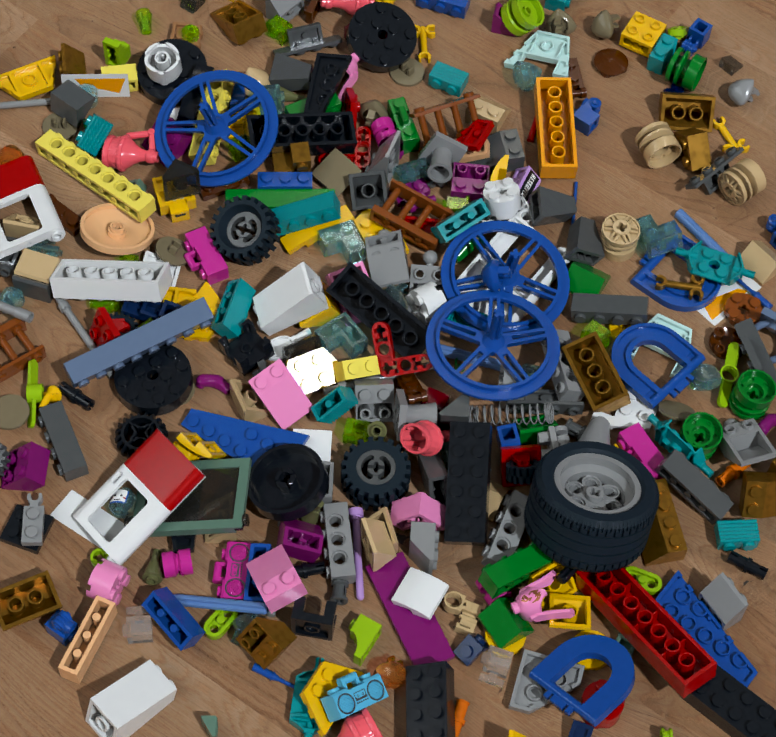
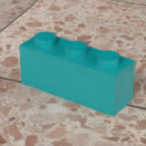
M479 198L473 200L430 229L435 238L439 239V244L447 243L491 213L483 199Z
M242 278L229 281L210 328L220 336H226L227 339L239 337L242 332L241 324L248 317V311L253 303L256 290Z

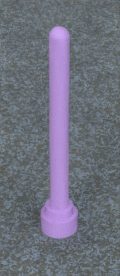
M351 507L348 511L353 531L356 598L361 601L364 599L360 522L361 518H364V512L361 507Z

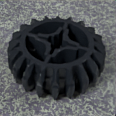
M138 411L137 416H133L130 413V419L123 418V423H118L114 439L117 444V450L121 452L122 456L127 455L128 459L157 428L166 438L168 431L166 430V425L162 423L160 418L156 419L154 413L149 416L147 412L141 415ZM131 432L132 436L130 437V440L127 442L126 437Z

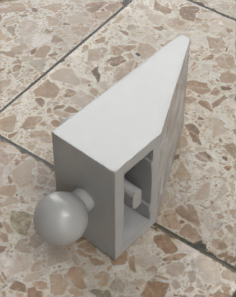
M382 229L377 235L366 237L365 246L371 280L381 288L410 282L406 246L401 230L390 232L387 229Z
M428 250L423 254V261L426 265L411 264L409 292L430 281L436 283L437 286L434 287L437 290L441 289L443 292L441 278L437 279L435 277L437 272L441 273V266H433L438 259L435 251ZM422 271L424 275L417 277L416 273ZM408 304V311L412 314L413 311Z
M729 418L724 422L722 426L723 437L718 448L725 458L740 467L776 458L775 448L754 418L741 422Z

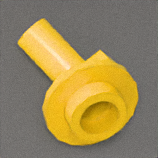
M51 385L43 392V399L39 408L62 399V393L57 386Z

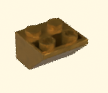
M61 43V51H58L60 75L87 74L84 53L65 43Z
M255 617L236 640L252 656L255 662L265 670L280 657L296 640L297 636L282 621Z

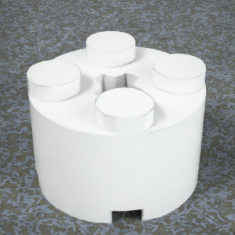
M158 42L149 46L145 51V67L151 80L161 85H167L179 77L182 72V64L178 49L174 45L167 42L165 44Z
M509 177L485 183L483 198L491 213L488 216H495L497 220L515 217L516 212L521 210L520 188L518 184Z
M432 281L411 290L405 296L406 302L413 311L412 314L424 325H428L435 312L447 302L442 290H437L434 287L437 284Z

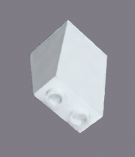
M305 262L298 264L253 297V310L259 320L257 321L258 328L269 336L329 308L320 277Z
M148 660L91 697L85 721L99 737H130L174 700L177 688L174 682L170 679L168 680L162 673L158 665Z

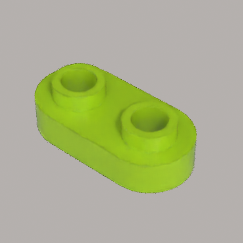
M673 26L668 28L667 34L677 39L685 38L688 35L689 27Z
M635 566L625 568L650 595L659 593L662 587V580L658 575ZM648 584H652L654 588L648 587Z
M216 610L204 624L206 637L211 640L220 639L236 622L238 612ZM226 613H230V614H231L230 617H225L224 615H225ZM217 628L218 631L213 633L211 629Z

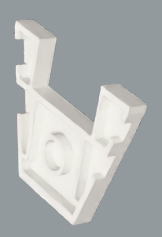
M628 391L631 403L617 409L614 416L604 412H594L592 418L598 416L606 418L610 423V430L613 428L626 429L639 422L644 431L649 432L652 423L647 418L652 413L656 416L658 405L654 409H650Z

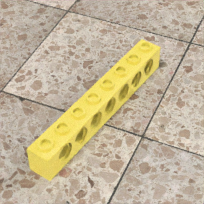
M50 129L35 141L39 155L140 223L144 222L157 210L155 198L152 194L144 192L137 184L129 182L125 176H120L111 167L105 166L99 159L93 158L87 151L78 148L72 141L64 139L60 133H55Z

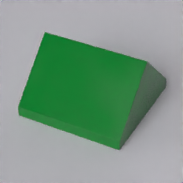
M575 261L568 270L570 278L569 293L601 294L611 276L590 265Z
M544 414L539 415L541 423L544 421ZM537 415L531 416L533 423L536 422ZM524 417L526 423H528L529 417ZM517 418V422L520 423L521 418ZM546 420L543 425L539 421L535 425L531 421L528 425H525L523 421L520 425L516 423L521 445L538 444L537 434L547 431L548 426H558V423L555 420L550 425Z
M512 597L496 599L477 616L499 651L534 632L528 621L523 620L519 614L515 615L510 605V603L514 602Z

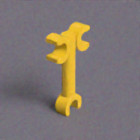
M414 24L417 38L420 37L421 52L418 55V61L421 63L422 58H427L428 63H430L431 54L427 50V38H435V32H430L435 31V25L430 24L426 27H420Z
M723 116L720 117V123L713 119V128L719 130L728 143L723 146L722 152L733 146L736 148L743 147L744 151L742 153L749 151V145L742 146L745 143L744 138L739 139L738 143L735 142L725 127L726 120Z

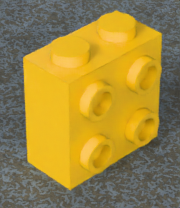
M636 11L621 33L619 45L649 58V54L662 36V33H665L667 24Z

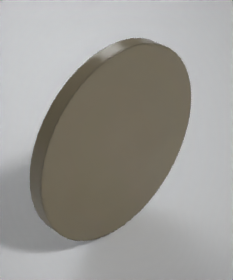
M410 58L399 69L391 71L390 76L396 84L411 87L423 80L425 71L419 61Z
M56 113L47 116L42 124L44 134L51 129L55 133H60L66 140L74 137L78 131V128L68 123L66 118H61Z
M167 236L157 241L155 251L162 261L169 262L172 266L187 264L184 255L188 252L182 240Z
M14 394L0 397V428L13 430L25 424L30 415L27 401L23 397Z
M666 400L658 404L659 412L672 419V422L676 424L678 421H685L691 414L696 413L688 405L677 401Z

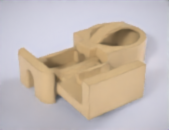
M449 591L444 596L442 606L446 612L458 615L461 618L460 623L457 622L454 632L465 636L473 634L476 623L480 622L476 618L485 610L486 604L479 605L466 600L465 595L457 591ZM455 598L459 601L460 606L450 604L446 599Z

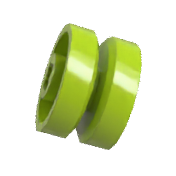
M509 0L501 7V17L505 27L516 36H523L529 33L531 30L542 25L545 14L539 0Z

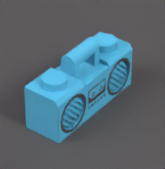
M351 672L336 680L338 687L326 691L328 695L320 700L331 723L389 697L379 673L371 675L368 672L358 677L356 672ZM352 682L353 687L348 689L346 684Z

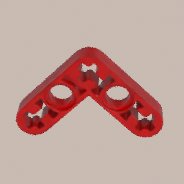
M361 126L355 132L357 145L354 154L344 155L362 170L361 173H364L366 167L370 166L371 130L366 126ZM362 134H365V141H361ZM365 147L368 150L365 152H360L358 148ZM323 153V154H321V155L319 156V158H318V165H319L330 153ZM360 158H364V165H360Z
M380 321L372 326L374 349L382 376L392 377L427 371L432 368L430 361L426 364V367L424 364L416 365L415 363L423 360V357H425V360H429L427 353L396 358L391 329L388 323ZM381 325L382 328H385V332L382 333L383 338L387 337V340L378 342V339L382 338L381 333H377V329ZM382 344H386L389 347V352L386 355L380 352ZM403 360H408L411 363V368L408 371L404 370L401 366ZM395 361H397L396 369L389 370V373L383 369L386 363H388V366L396 365Z

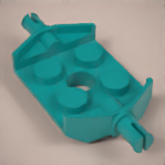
M702 240L691 247L690 250L676 248L675 254L685 257L687 270L691 274L728 286L733 285L742 276L751 279L755 276L756 272L745 269L739 252L736 257L702 246ZM709 265H715L718 269H712Z
M653 413L649 415L647 420L655 426L654 440L660 446H663L669 453L675 449L682 452L686 459L697 466L708 478L714 474V471L706 465L703 448L701 447L695 452L690 443L685 442L676 430L669 427V424L673 421L672 419L662 422Z
M320 657L316 658L313 670L298 674L295 680L289 724L302 732L304 737H312L318 734L317 731L319 730L315 719L310 718L307 706L303 703L299 694L319 666Z

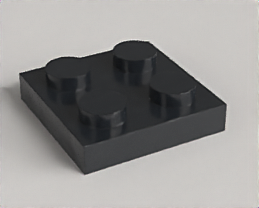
M17 504L0 536V541L38 555L42 546H22L21 544L24 506ZM45 514L43 543L55 521L53 516Z

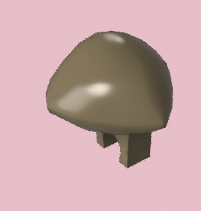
M558 8L548 18L545 30L567 36L575 31L577 25L569 14Z
M607 10L601 11L593 19L591 25L592 33L602 39L611 38L614 28H619V24L614 21L620 20V16L618 14L610 15Z
M376 99L361 104L360 112H358L360 117L366 121L365 125L370 127L376 119L384 116L389 117L386 108Z

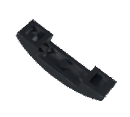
M197 63L190 78L205 72L214 71L215 68ZM206 84L203 85V87H204V92L206 91V88H207V85H206ZM200 86L183 96L176 121L197 120L200 108L199 103L202 102ZM182 126V127H183V128H194L195 126Z

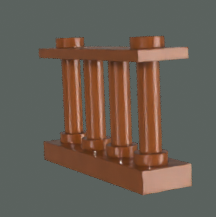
M471 91L464 93L463 97L426 109H424V106L413 109L414 112L410 113L409 117H418L424 140L423 146L431 139L425 114L434 112L439 132L448 136L441 110L450 107L457 130L456 137H452V139L456 140L461 136L460 132L464 130L457 105L467 102L473 123L478 119L474 99L480 98V94H474ZM424 147L418 148L419 153Z
M392 179L389 191L392 193L382 207L376 204L373 206L369 219L390 231L401 230L404 239L426 251H435L439 239L435 238L432 231L426 233L420 227L429 214L439 218L436 223L438 224L455 212L406 186L403 182ZM399 196L407 200V203L399 215L396 216L388 212V210ZM416 205L423 209L413 225L404 219L412 207Z
M17 318L0 326V346L11 359V362L3 367L0 365V383L28 368L29 360L35 359L39 363L46 357L44 346L34 347L24 333L27 330L25 321ZM15 336H18L28 350L26 354L20 357L17 356L7 342Z

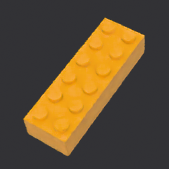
M536 77L534 103L539 178L575 179L578 162L571 77Z

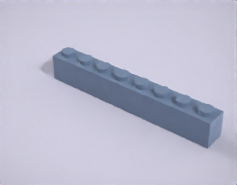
M202 297L63 363V368L74 388L77 386L79 388L85 387L90 383V380L94 378L98 380L105 377L108 371L113 369L118 371L125 367V363L129 361L134 363L142 359V355L148 352L153 354L159 351L160 346L165 344L167 346L172 345L181 336L186 338L194 334V330L200 327L201 329L212 325L211 322H213L214 315L205 298Z

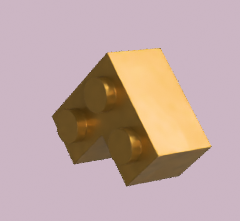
M690 128L674 132V136L682 147L684 156L682 157V163L685 169L696 171L712 165L707 131Z
M308 141L290 143V152L272 154L273 172H311V156Z

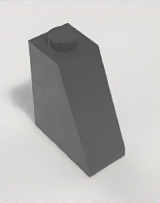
M275 53L269 82L273 90L278 88V85L290 91L309 90L313 67L311 64Z
M538 186L529 195L532 226L567 222L577 213L575 197Z
M581 216L569 226L566 259L594 266L605 257L595 220Z
M439 453L432 457L417 454L418 467L426 494L446 506L448 474Z

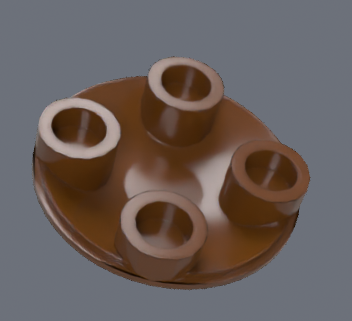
M607 48L595 55L594 65L603 77L609 78L610 76L625 73L628 67V59L621 51Z
M717 327L709 337L710 349L717 357L723 360L726 359L730 343L737 342L742 344L736 330L731 327ZM741 349L738 358H740L743 355Z

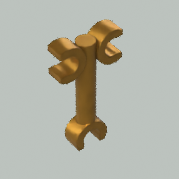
M692 274L690 283L667 280L665 276L657 275L656 281L662 283H656L655 289L663 290L665 287L689 290V300H692L693 295H698L701 302L704 296L702 286L705 278L701 277L700 281H696L694 279L695 275Z

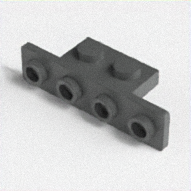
M316 22L287 29L289 46L275 49L273 54L279 53L288 57L292 54L302 55L305 51H318L322 47L338 46V43H342L343 40L339 35L323 38L321 24Z
M733 146L728 148L723 156L714 159L712 165L701 170L702 173L692 177L689 183L685 185L686 190L697 189L701 186L706 195L712 194L719 188L717 180L719 174L730 168L728 163L744 151L743 147L736 148Z
M748 318L735 324L734 328L742 343L739 344L743 355L747 354L749 358L747 364L750 370L764 371L776 383V369L752 319Z
M538 389L532 394L525 396L524 400L506 401V405L509 406V412L512 414L514 404L516 405V414L521 413V404L524 405V413H529L528 406L531 404L532 414L534 415L536 414L537 403L539 404V413H544L545 403L546 405L551 403L554 408V415L569 414L576 416L582 414L584 409V402L558 401L555 390Z

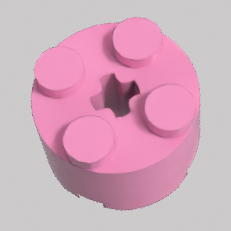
M102 558L101 561L103 563H97L90 575L88 585L91 588L90 591L86 590V596L95 599L96 595L115 602L117 606L122 598L121 592L123 587H127L131 576L127 574L128 570L126 567Z

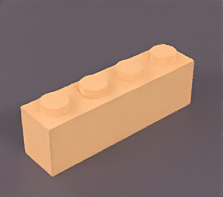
M96 595L58 666L61 677L77 684L81 683L118 613L115 602Z

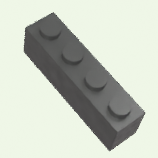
M573 293L571 321L615 325L647 323L649 297Z
M60 400L39 408L40 416L37 418L41 428L45 427L47 431L44 432L47 444H52L53 448L50 451L53 459H58L59 464L56 466L59 475H64L66 482L89 474L87 463L62 401Z
M677 449L670 452L655 469L663 479L666 478L668 484L712 525L717 520H721L734 504L726 493L721 492L711 479L705 477L701 470L688 461L686 456Z

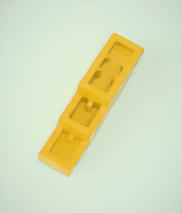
M343 205L340 207V219L286 234L280 238V241L291 255L304 245L310 247L321 238L328 239L354 221L355 217L347 205Z

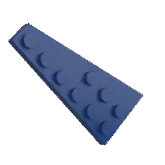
M192 408L181 423L182 427L190 432L197 433L203 440L215 441L232 458L250 457L252 460L251 468L256 460L268 450L283 444L295 443L305 445L310 438L306 434Z
M678 570L655 600L717 662L718 666L748 687L756 677L757 670L743 652L737 649L732 638L723 631L722 625L704 602L699 600L694 593V589L682 578L683 575Z

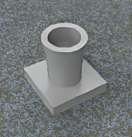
M436 131L419 153L418 159L430 164L427 175L432 181L445 183L452 178L454 162L461 160L467 152L468 146Z
M396 389L393 427L397 441H400V431L404 425L416 423L420 420H429L437 425L436 402L408 404L404 389Z

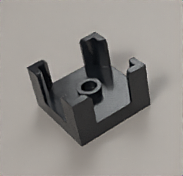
M249 319L241 324L244 333L229 343L226 336L218 340L222 353L244 376L258 367L257 362L262 359L266 361L275 355L271 341L266 336L262 339Z
M305 596L295 600L291 615V631L295 635L332 641L337 615H335L337 602L327 601L323 616L303 611L306 601Z

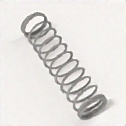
M538 403L536 404L537 418L535 423H533L531 418V404L528 406V423L524 420V405L521 404L522 418L520 423L516 419V405H513L514 420L512 423L516 422L517 425H520L522 421L525 425H528L530 421L533 425L537 421L543 425L545 420L550 425L554 421V408L551 403L544 404L545 416L542 423L539 419ZM470 405L468 422H479L478 406ZM485 405L483 406V423H487ZM491 405V406H490V414H491V422H490V423L493 422V424H494L495 426H497V425L499 424V422H500L502 425H505V424L507 423V421H508L509 424H512V423H510L509 418H508V416H509V406L506 405V407H505L506 421H505V423L503 424L502 421H501V405H498V417H499V420H498V423L495 424V422H494V420H493L494 407H493V405Z

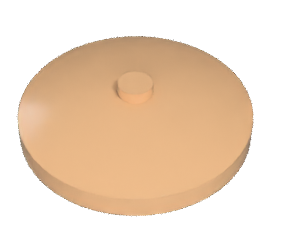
M112 203L100 204L90 208L83 214L80 220V235L85 243L93 249L106 254L130 255L146 249L154 238L155 226L150 216L140 223Z

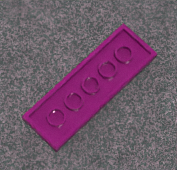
M403 552L397 553L395 558L375 572H373L371 565L365 566V570L412 665L454 659L455 655L434 614L428 620L413 615L411 610L394 605L391 601L410 569Z

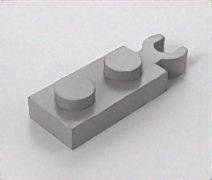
M28 493L27 500L30 506H24L21 544L22 546H43L45 507L41 505L43 503L42 493H39L38 499L32 500L31 493Z

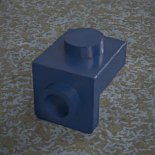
M468 634L453 653L466 666H470L489 647L485 644L487 642L486 639L480 634Z
M574 719L568 737H591L594 726Z

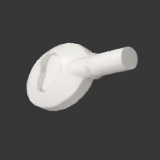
M306 328L292 337L284 335L271 339L275 355L268 360L276 361L279 358L287 357L293 351L296 343L312 334L311 330Z

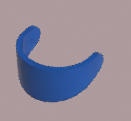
M234 84L229 109L245 100V87Z

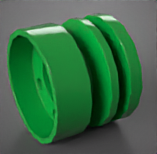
M679 47L668 63L665 81L670 82L673 78V84L676 85L682 79L681 87L693 92L705 70L707 58L696 54L690 60L691 51L687 50L684 54V48Z
M751 369L743 372L730 392L728 402L730 409L741 419L748 420L754 418L758 420L764 416L776 396V383L764 371Z
M697 412L685 419L679 435L685 442L692 445L695 452L702 447L707 461L714 455L722 440L723 428L720 421L713 415L706 412Z

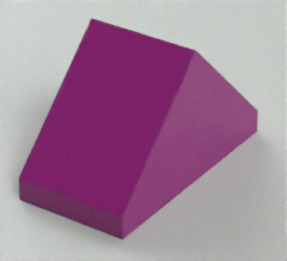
M499 2L496 3L491 32L516 37L505 27L501 17L502 5Z

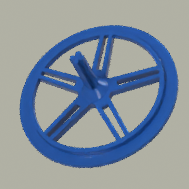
M230 70L205 72L183 82L163 103L155 124L154 137L156 149L167 169L187 183L202 187H218L232 184L253 173L269 156L278 134V112L270 93L254 78ZM218 81L236 83L250 90L253 95L223 114H219L210 83ZM204 84L207 85L213 109H211L206 101ZM200 86L203 103H199V110L204 120L168 121L172 110L181 98ZM261 104L265 119L264 130L260 142L255 148L232 131L229 126ZM244 108L243 110H241L240 112L231 117L232 114ZM197 126V128H167V127ZM167 133L204 134L191 168L183 165L174 157L168 145ZM230 135L234 136L253 152H248L228 137ZM219 139L225 140L248 156L244 161L227 170L202 172L216 141ZM208 142V143H209L208 148H207V150H206V152H205V154H204V156H203V158H202V160H201V163H200V165H199V167H198V169H197V171H196L197 165H198L199 160H200V158H201V156H202V153H203V151H204V148H205V146H206V143Z
M499 220L473 225L454 238L448 246L441 264V284L447 301L461 295L460 292L486 287L483 282L457 286L482 280L481 275L455 279L456 259L464 246L471 240L487 263L492 260L478 241L479 239L493 258L498 259L503 266H509L510 270H512V278H503L500 291L513 294V288H517L550 300L552 303L544 313L552 323L559 317L569 296V272L558 249L544 235L523 224ZM509 232L521 235L529 239L530 242L520 252H518V249H513V252L510 251L507 261L504 263L483 234ZM533 243H536L537 245L519 265L520 257ZM539 247L542 248L553 263L557 276V290L522 276L519 273L520 269ZM523 283L528 284V285H530V286H533V287H535V288L526 286V285H524ZM501 302V309H503V310H504V302ZM469 304L455 310L472 327L481 331L487 330L488 317L480 314ZM508 304V322L503 321L501 332L509 333L541 328L534 318L522 322H512V305Z
M478 290L456 296L443 304L435 312L427 327L425 345L427 356L433 369L448 385L474 398L488 401H508L525 397L537 391L548 382L559 362L560 341L551 320L536 305L511 293ZM478 301H489L486 331L447 320L455 310L464 305ZM493 301H497V309L493 311L492 316ZM501 302L522 309L533 317L541 328L509 333L501 332L505 316L503 314L504 310L501 309ZM440 331L479 345L457 370L449 364L443 355L440 346ZM546 340V357L540 368L529 377L507 347ZM479 353L482 355L463 374H460ZM489 356H495L517 383L488 385L473 381L467 377ZM504 356H506V357L508 358V360L511 362V364L514 366V368L517 370V372H516V371L512 368V366L507 362V360L504 358Z

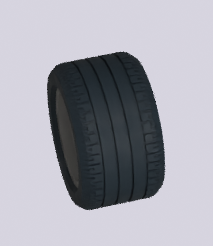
M593 441L567 443L547 452L535 468L524 510L525 528L533 543L547 557L565 567L590 573L618 570L634 562L646 546L659 506L658 486L649 470L637 458L620 448Z

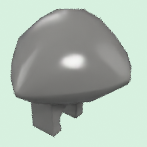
M753 79L736 80L728 88L730 99L738 106L746 104L747 101L752 102L753 98L751 95H760L759 90L754 87Z

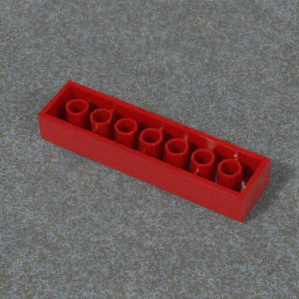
M624 567L601 573L576 571L575 583L577 588L585 596L591 597V603L683 699L716 676L717 662Z

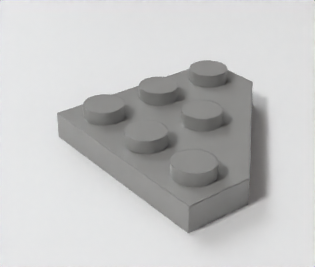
M524 649L508 709L529 715L551 703L549 699L547 700L543 696L547 690L529 677L530 672L548 655ZM576 663L555 684L567 693L578 689L585 666Z

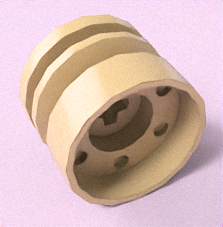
M664 121L647 125L635 137V143L643 154L646 163L653 169L671 164L682 152V147L670 126Z
M744 158L719 174L717 179L719 189L725 199L736 206H740L766 188L764 172L755 161L749 158Z
M615 213L609 215L604 220L600 240L606 259L613 262H623L633 257L640 236V225L634 217L625 213Z

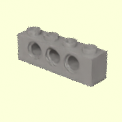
M556 329L560 341V357L557 368L551 377L558 401L580 402L585 394L561 349L562 346L572 341L568 331ZM546 340L540 342L546 357L547 344Z
M514 490L510 495L506 494L502 502L503 510L499 511L495 518V522H497L496 527L492 528L489 533L488 539H490V542L482 550L481 556H483L481 564L486 566L491 563L493 565L503 556L507 555L509 557L516 551L525 529L524 510L528 496L517 490ZM510 511L514 512L516 514V517H514ZM504 528L508 529L510 534L506 533ZM497 545H500L503 551L499 550Z
M326 503L323 505V511H320V522L325 524V529L322 530L324 535L323 542H327V548H324V559L329 561V566H326V578H330L331 581L334 579H344L349 584H354L356 572L348 503ZM337 523L340 526L332 527L331 524ZM336 541H338V542H341L342 544L339 545V546H336V545H334L333 543L336 542ZM342 560L344 561V563L337 564L335 563V561Z

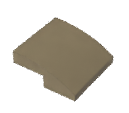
M334 148L314 169L312 176L327 189H335V194L338 198L350 185L348 174L361 173L362 170L338 149Z

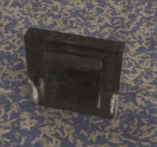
M181 0L180 7L193 14L206 0Z
M731 55L722 57L719 63V67L731 76L743 67Z

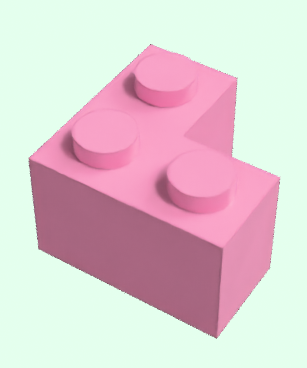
M417 492L414 495L392 501L390 517L392 524L403 531L411 529V521L436 523L435 531L445 530L446 506L441 504L440 501L429 497L424 492Z

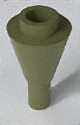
M278 85V88L273 90L272 98L275 99V103L293 102L305 99V96L294 94V92Z
M374 421L369 424L367 433L369 437L373 436V440H378V436H386L387 428L384 422Z
M321 501L312 512L302 517V521L316 524L324 502Z
M159 549L153 550L152 559L142 576L143 581L148 585H157L162 582L161 550Z

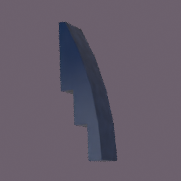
M164 300V303L124 301L121 312L124 315H130L132 318L151 322L183 306L168 300Z

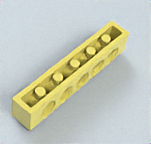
M225 81L211 82L210 86L218 113L223 114L228 111L234 83ZM206 88V101L211 109H213L208 88ZM199 110L197 120H204ZM193 134L188 155L192 162L195 159L204 134ZM222 139L216 141L205 166L215 165ZM208 142L206 143V146L204 148V151L202 153V156L199 160L197 167H199L201 160L208 148Z

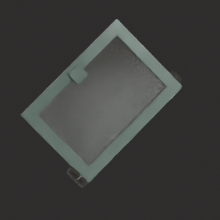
M251 458L190 461L206 478L149 537L237 533V531L243 530L244 526H249V515L245 514L252 464ZM138 490L133 516L125 517L124 527L147 504V499Z

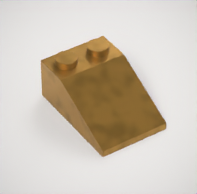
M241 0L232 2L210 13L213 20L228 38L238 45H243L248 40L260 37L264 32L268 31L263 13Z
M743 472L739 510L742 517L768 518L776 516V473Z

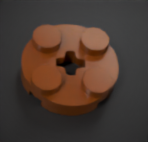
M739 292L733 293L728 298L724 306V315L730 320L729 323L732 326L748 318H751L754 324L760 320L762 307L759 298ZM739 308H744L747 310V312H745V314H742Z

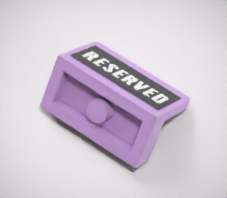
M530 166L517 168L512 179L520 188V196H523L529 204V195L540 185L541 179Z

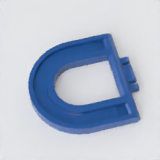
M675 231L663 246L656 243L639 261V264L643 267L630 280L634 287L662 306L681 312L696 311L708 306L717 297L722 284L705 278L702 286L704 296L701 302L698 295H693L692 300H689V290L665 287L663 290L655 289L656 283L662 282L656 281L657 276L651 271L669 251L675 254L677 247L690 250L691 247L697 244L678 231ZM676 255L686 262L685 257ZM709 265L712 269H718L715 265Z
M640 323L626 328L615 339L610 354V359L625 388L650 409H654L668 394L672 398H675L678 393L680 394L695 379L691 373L706 359L701 352L674 330L656 323ZM639 346H657L683 366V368L662 388H659L640 372L632 362L631 354Z
M582 635L571 638L558 646L530 672L529 677L547 690L543 694L544 698L549 699L561 711L564 710L566 715L569 716L572 712H576L596 727L628 697L634 686L635 669L630 653L616 640L602 635ZM585 659L601 660L611 668V677L585 703H580L555 684L576 663Z

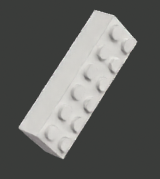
M62 259L49 278L53 298L64 300L148 301L152 303L162 302L173 282L169 262Z

